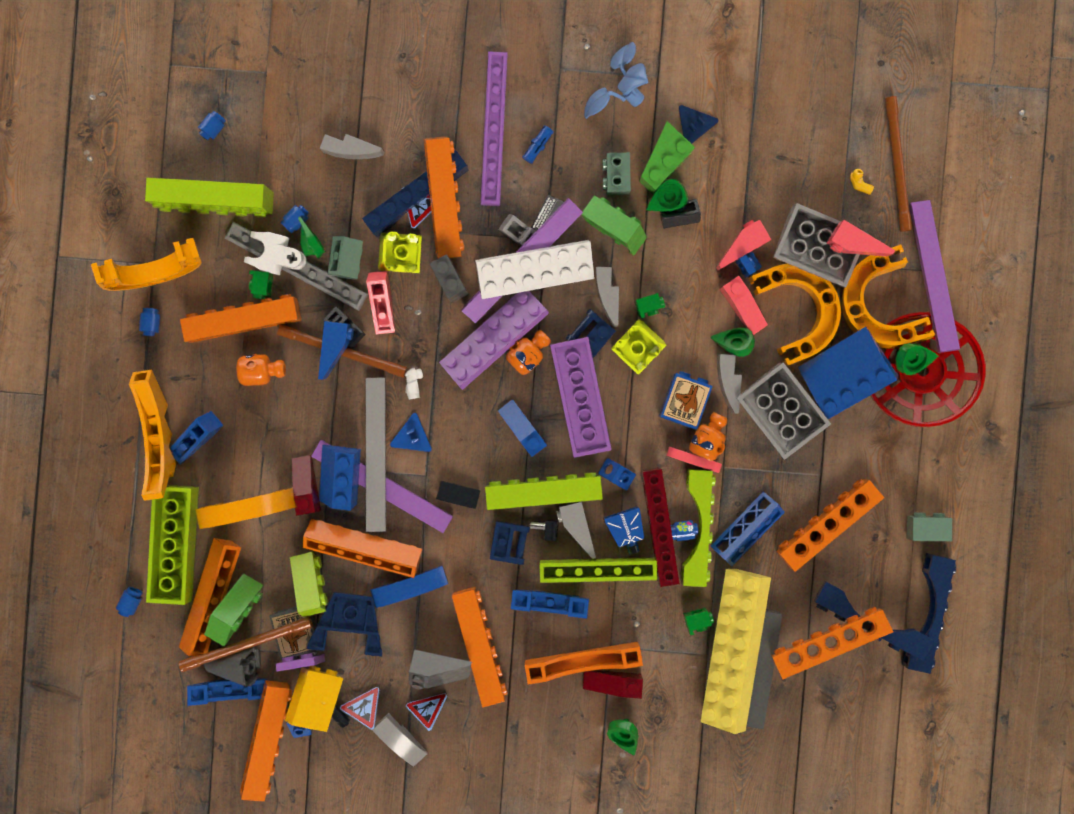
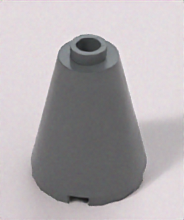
M251 647L205 663L204 667L209 673L242 686H251L259 675L256 674V670L261 667V655L258 649Z

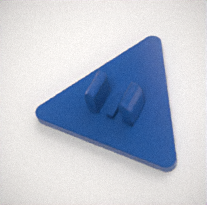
M417 413L411 415L390 443L391 447L426 452L432 450Z

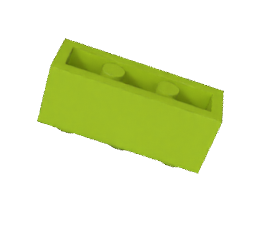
M313 552L290 557L298 614L307 617L326 612L325 605L328 604L326 594L323 593L322 586H325L323 575L320 574V568H322L320 557L316 556Z

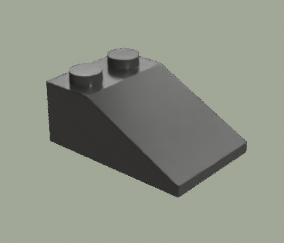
M414 650L409 669V685H412L415 689H423L467 679L470 676L472 662Z

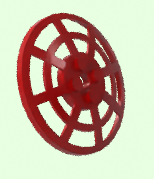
M916 312L900 316L886 325L897 326L907 321L929 317L931 324L924 326L923 331H916L917 335H923L932 330L933 324L930 312ZM954 320L956 331L962 335L958 339L959 346L961 348L966 343L971 346L976 357L977 373L965 372L964 362L958 350L938 353L929 348V339L921 342V346L933 351L939 357L926 367L927 375L921 376L918 373L907 375L898 371L896 364L891 363L894 370L898 372L900 383L893 388L890 385L884 387L887 392L879 398L875 393L870 395L875 404L894 420L915 427L941 426L964 415L979 398L986 377L984 354L973 334L965 326ZM909 333L903 335L902 338L910 339ZM887 349L884 354L887 359H889L894 349ZM953 354L957 362L958 372L947 371L945 359ZM945 379H956L957 382L954 389L947 395L940 386L944 383ZM964 380L976 381L971 397L960 409L952 399L959 393ZM905 388L915 393L914 404L903 400L897 394ZM934 392L941 400L934 404L922 405L923 394ZM893 398L900 405L913 409V421L896 415L883 404ZM946 405L954 413L941 420L921 422L922 411L934 410Z

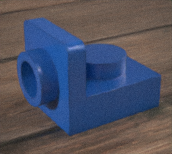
M753 252L744 255L736 261L745 278L762 267Z

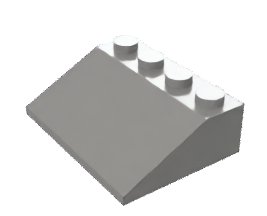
M796 203L791 207L773 258L846 287L860 254L837 253L830 248L831 246L827 244V241L841 221Z
M784 362L778 363L736 398L784 460L831 425Z

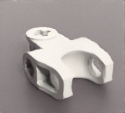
M251 231L250 237L262 241L264 244V252L258 258L245 257V263L275 275H280L282 266L294 270H300L305 266L306 256L294 248L287 247L288 237L271 232ZM292 257H297V261H292Z

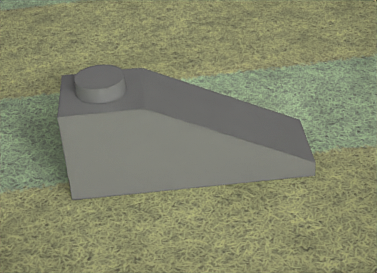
M582 502L560 505V510L556 511L559 522H563L564 527L592 559L596 558Z

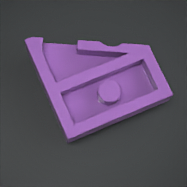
M312 653L301 655V658L295 660L294 656L282 658V662L276 663V670L283 671L317 665L325 662L324 654L313 656Z

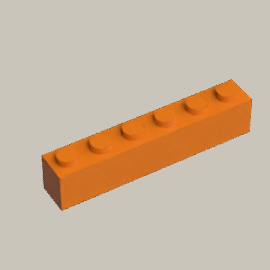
M449 137L426 138L423 140L436 256L438 259L445 255H448L449 258L461 257V251H464L463 239H460L459 232H462L461 220H458L457 213L460 212L459 201H456L455 193H458L457 181H454L453 173H456L455 161H452L451 153H454L453 141H450Z
M287 294L279 296L280 299L278 300L267 298L262 299L261 303L258 304L246 302L242 304V307L238 308L226 306L223 307V311L217 312L216 309L205 311L203 315H198V313L187 314L186 318L180 319L184 342L193 343L302 321L298 298Z
M311 519L303 536V548L412 578L415 577L422 554V549L414 545H406L395 540L381 538L377 535L347 529L340 525L325 523L322 520Z
M213 539L179 644V648L188 656H198L208 652L212 639L204 634L212 612L226 596L241 547L231 540Z
M476 587L453 592L452 599L469 661L472 662L471 668L482 708L505 702V695L508 694L505 683L502 684L500 676H503L501 666L496 664L495 658L498 657L496 648L491 646L490 639L493 638L491 629L487 628L485 621H487L485 609L482 610L480 602H482L481 593L476 591Z
M269 680L264 682L240 787L241 800L265 802L266 794L269 795L271 782L269 780L270 776H273L275 772V764L273 763L274 758L278 757L279 738L282 739L284 732L282 723L288 712V708H286L287 701H291L292 690L287 682Z

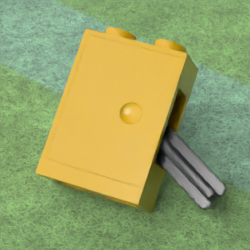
M317 666L301 667L285 721L293 726L324 732L328 730L331 717L340 727L344 728L347 726L350 719L336 705L343 678L337 675V671L327 669L324 672L320 671L321 668Z

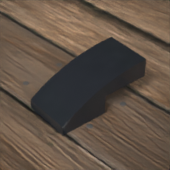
M337 306L323 319V321L351 324L354 334L353 339L349 342V346L352 348L366 335Z
M441 480L436 499L476 509L481 490Z

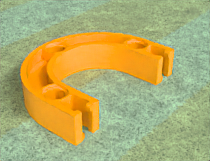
M189 238L186 240V244L180 245L179 241L174 242L175 252L159 260L139 265L120 266L115 264L112 259L104 261V265L98 266L97 263H92L91 267L96 283L102 289L122 291L148 287L179 278L196 270L202 262L194 238Z
M902 245L892 247L895 250L892 255L896 254L897 256L904 252ZM870 255L855 266L847 286L843 287L841 307L843 316L853 333L867 327L879 347L887 349L900 348L908 343L916 344L935 336L933 330L923 335H917L915 330L916 327L921 325L923 327L930 325L929 317L903 325L890 326L878 322L869 314L864 303L866 285L873 278L904 268L908 263L906 257L898 262L891 263L889 257L892 255ZM876 260L882 261L883 264H884V266H883V267H878V266H876V265H875V261H876ZM850 308H857L859 315H852ZM901 332H908L910 339L902 338Z
M790 264L778 265L748 278L751 285L761 277H765L768 286L760 289V286L755 287L756 290L753 291L755 296L782 285H794L804 289L815 303L817 314L811 331L805 337L777 348L779 355L786 352V349L794 348L796 357L790 360L785 358L782 363L784 362L788 366L811 357L823 350L831 342L840 323L841 306L838 294L830 281ZM773 272L779 274L780 279L778 282L772 279ZM824 293L829 296L828 303H825L822 300V295ZM802 343L807 344V353L801 351Z
M292 487L229 503L223 502L195 509L199 529L257 518L292 509L296 506Z

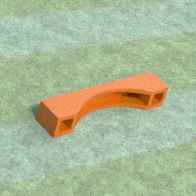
M638 642L525 660L528 685L547 682L555 678L584 671L627 669L643 666Z

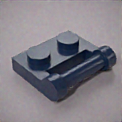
M589 309L586 313L587 316L572 334H568L565 339L567 341L577 339L594 320L597 325L587 335L589 337L592 357L594 358L616 330Z
M496 521L490 560L524 565L525 559L523 554L530 526ZM514 531H520L516 556L513 557L510 556Z

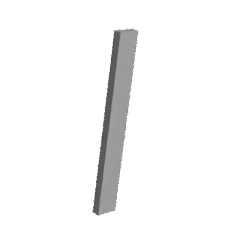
M235 222L232 223L225 239L258 257L264 252V244L262 241L250 237V230ZM292 257V261H297V257ZM308 261L300 270L282 266V270L360 311L368 296L367 293L335 276L327 275L328 272Z
M366 378V532L386 531V378Z

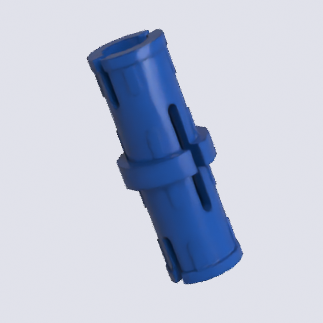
M544 125L536 138L531 140L532 144L522 158L532 164L540 151L545 149L544 145L554 133L553 130Z

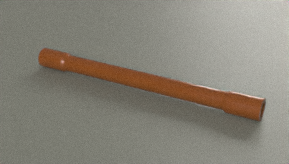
M890 96L885 98L893 156L899 208L900 232L912 230V223L908 206L899 129V111L897 96Z
M282 324L278 328L277 335L297 340L320 349L322 348V339ZM346 348L342 354L344 357L385 370L402 378L405 377L404 375L408 368L350 348Z
M308 616L245 640L179 661L180 671L185 672L245 649L312 628V620Z

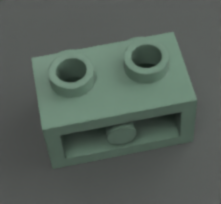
M630 152L607 153L606 159L602 160V169L606 171V178H603V190H606V195H629L631 192Z
M333 236L327 275L345 279H358L363 241L345 236Z
M914 512V516H907L906 538L912 541H952V518L945 516V513H933V516H926V513Z

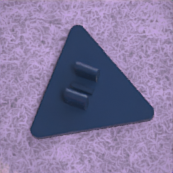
M683 105L679 106L682 133L691 144L718 123V118Z

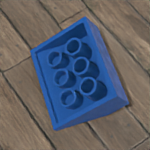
M867 327L862 328L798 367L817 405L827 419L832 418L898 380V374Z

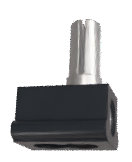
M547 520L546 523H530V525H537L530 526L531 529L545 530L544 540H558L559 521Z

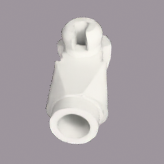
M412 368L404 375L407 378L405 393H407L409 400L420 398L417 379L423 378L421 369L415 370V368Z

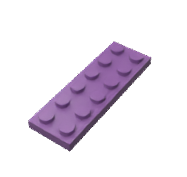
M530 291L519 292L439 363L463 390L512 347L516 341L520 340L547 316L549 312Z
M589 337L551 344L574 458L612 450Z

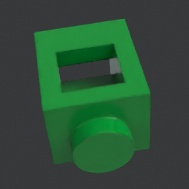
M250 270L249 274L253 275V278L250 279L249 290L253 294V299L262 300L265 297H271L274 275L269 272Z
M658 293L634 301L640 320L645 318L644 314H647L648 317L659 314L658 310L665 308L664 299L662 296L659 297Z
M705 607L683 613L690 636L694 635L693 631H705L708 629L707 627L712 626V623H714L712 612H708Z

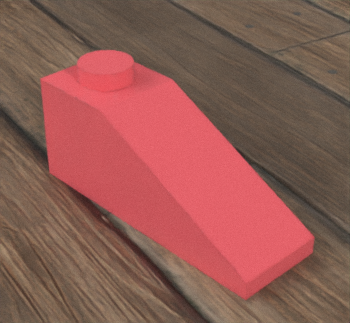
M751 220L743 225L744 229L739 232L717 265V271L771 240L760 220L755 223Z
M845 220L838 223L827 241V244L831 246L830 248L837 253L889 256L895 252L894 249Z
M388 271L368 273L366 283L376 334L394 333L395 326Z
M740 276L719 289L747 329L752 331L753 335L768 325L751 292Z

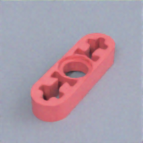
M669 447L666 455L717 473L720 472L722 466L721 463L709 461L703 457Z

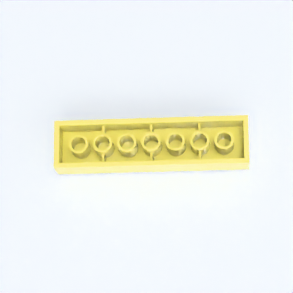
M726 569L701 722L733 734L746 731L771 577L739 569Z

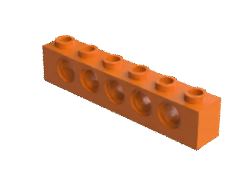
M857 480L852 485L853 488L850 491L840 494L838 501L827 505L821 515L811 518L808 521L809 525L804 529H798L793 534L794 537L789 541L785 540L779 545V549L776 552L791 570L796 572L884 499V496L870 480ZM860 494L862 500L860 503L856 504L855 497L856 495ZM845 506L847 513L841 516L840 509ZM827 519L832 520V526L830 528L825 527V522ZM813 531H817L818 534L815 540L810 539V534ZM802 543V551L796 553V545Z
M876 607L864 611L865 615L861 617L854 615L846 619L847 623L842 625L839 623L833 624L824 633L817 631L810 635V639L803 641L802 638L792 642L793 646L787 649L783 646L774 650L775 654L771 656L781 678L786 679L892 633L893 630L884 611L880 608L876 609ZM865 621H870L872 628L866 632L862 629V624ZM845 630H853L854 635L851 639H845ZM828 637L835 638L836 642L833 647L826 646L825 641ZM816 645V654L809 655L807 653L808 646ZM794 652L798 653L799 660L795 663L790 662L789 655Z

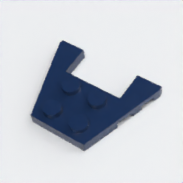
M334 592L326 606V612H323L306 648L324 651L328 630L367 634L364 654L382 657L373 597Z

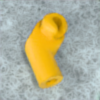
M855 169L850 175L853 188L871 195L874 186L863 181V171L861 169Z

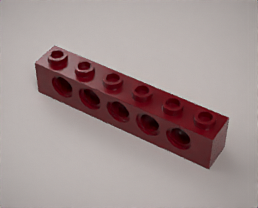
M661 468L641 470L653 553L657 561L658 584L660 587L678 585L680 583L663 472Z

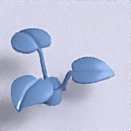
M634 42L619 49L612 57L610 63L613 69L620 67L624 75L618 84V89L623 95L613 91L607 92L605 87L597 90L586 103L584 111L586 119L604 109L611 95L621 99L623 102L627 100L633 107L642 103L644 95L637 87L649 83L645 66L642 63H638L627 72L624 69V65L631 62L635 55L636 45Z

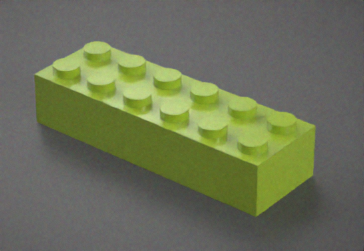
M146 178L145 201L152 204V207L159 208V211L171 212V209H178V212L190 213V210H196L200 214H209V211H213L218 215H228V212L235 213L237 216L254 214L255 217L262 218L273 214L274 192L264 184Z
M167 485L164 498L152 499L146 603L185 605L193 599L197 528L195 509H198L199 487Z

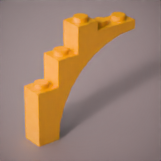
M152 370L133 372L129 386L138 408L145 447V476L141 496L144 501L164 498L168 479L173 477L177 464L169 448L172 433L165 419L168 404Z

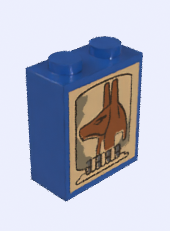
M680 371L679 374L675 373L673 375L659 417L697 430L713 386L708 385V380L702 378L694 380L690 378V374Z

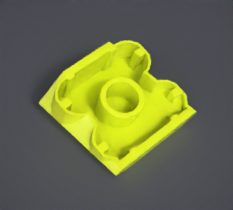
M392 231L381 233L379 239V271L419 273L422 236L398 234Z
M638 319L611 349L631 369L640 374L667 345L644 321Z

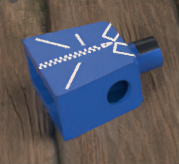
M638 506L603 517L618 547L626 545L629 555L640 552L637 541L644 539V533Z

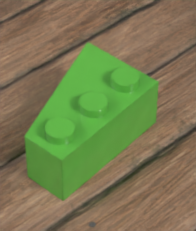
M668 121L639 181L652 194L657 191L659 186L678 169L695 149Z
M594 195L581 214L587 223L604 235L607 234L613 238L616 244H622L630 251L629 253L633 256L647 239L640 220L634 216L628 217L625 215L626 212L620 207H612L611 203L604 197L599 199Z
M243 573L212 612L204 635L225 646L233 633L240 627L244 617H247L251 612L252 605L254 603L257 604L261 599L263 584Z

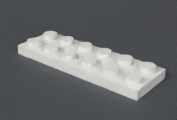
M589 240L475 260L482 299L594 279L591 242Z

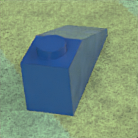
M324 321L318 379H327L349 345L350 340L353 339L354 330L351 328V324Z
M513 399L498 410L531 457L547 446L546 442Z
M212 411L196 418L170 447L174 459L180 465L223 427L221 421Z

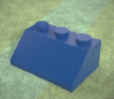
M322 445L319 501L330 508L351 511L357 505L361 449Z

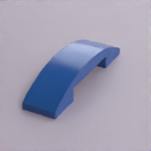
M442 565L415 575L414 578L409 577L391 584L388 583L370 589L375 606L378 608L427 593L449 583Z
M513 590L512 610L541 611L587 619L588 598L533 590Z
M257 678L251 686H242L227 679L187 685V706L203 705L214 701L247 698L248 700L261 699L264 682L267 679Z

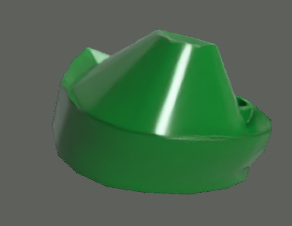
M677 179L666 180L659 186L646 210L664 212L683 208L688 202V194L685 187Z
M299 217L298 220L302 225L300 245L304 255H315L317 258H320L326 252L323 245L303 219Z
M734 328L711 336V339L716 344L738 357L748 356L755 345L754 335L747 328Z
M904 344L897 353L896 368L901 373L914 375L930 365L939 356L919 344Z
M629 719L611 721L607 732L609 739L626 752L635 755L639 738L636 726Z

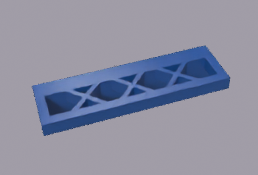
M763 491L719 536L711 547L732 567L785 511ZM764 499L771 503L766 509H759L760 503ZM750 514H755V520L752 523H746V518ZM736 528H742L740 536L733 537V531ZM729 541V547L724 552L718 549L722 542Z

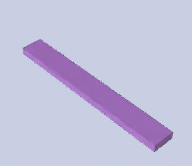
M488 51L481 205L500 206L507 52Z
M568 198L516 253L550 247L583 212ZM479 290L465 304L461 311L476 323L502 296L482 299Z
M930 200L912 202L909 204L938 353L959 350L960 346Z
M320 440L311 456L320 462L322 460V445H330L323 440ZM360 462L359 485L366 488V465ZM386 477L387 501L444 533L453 518L451 514Z

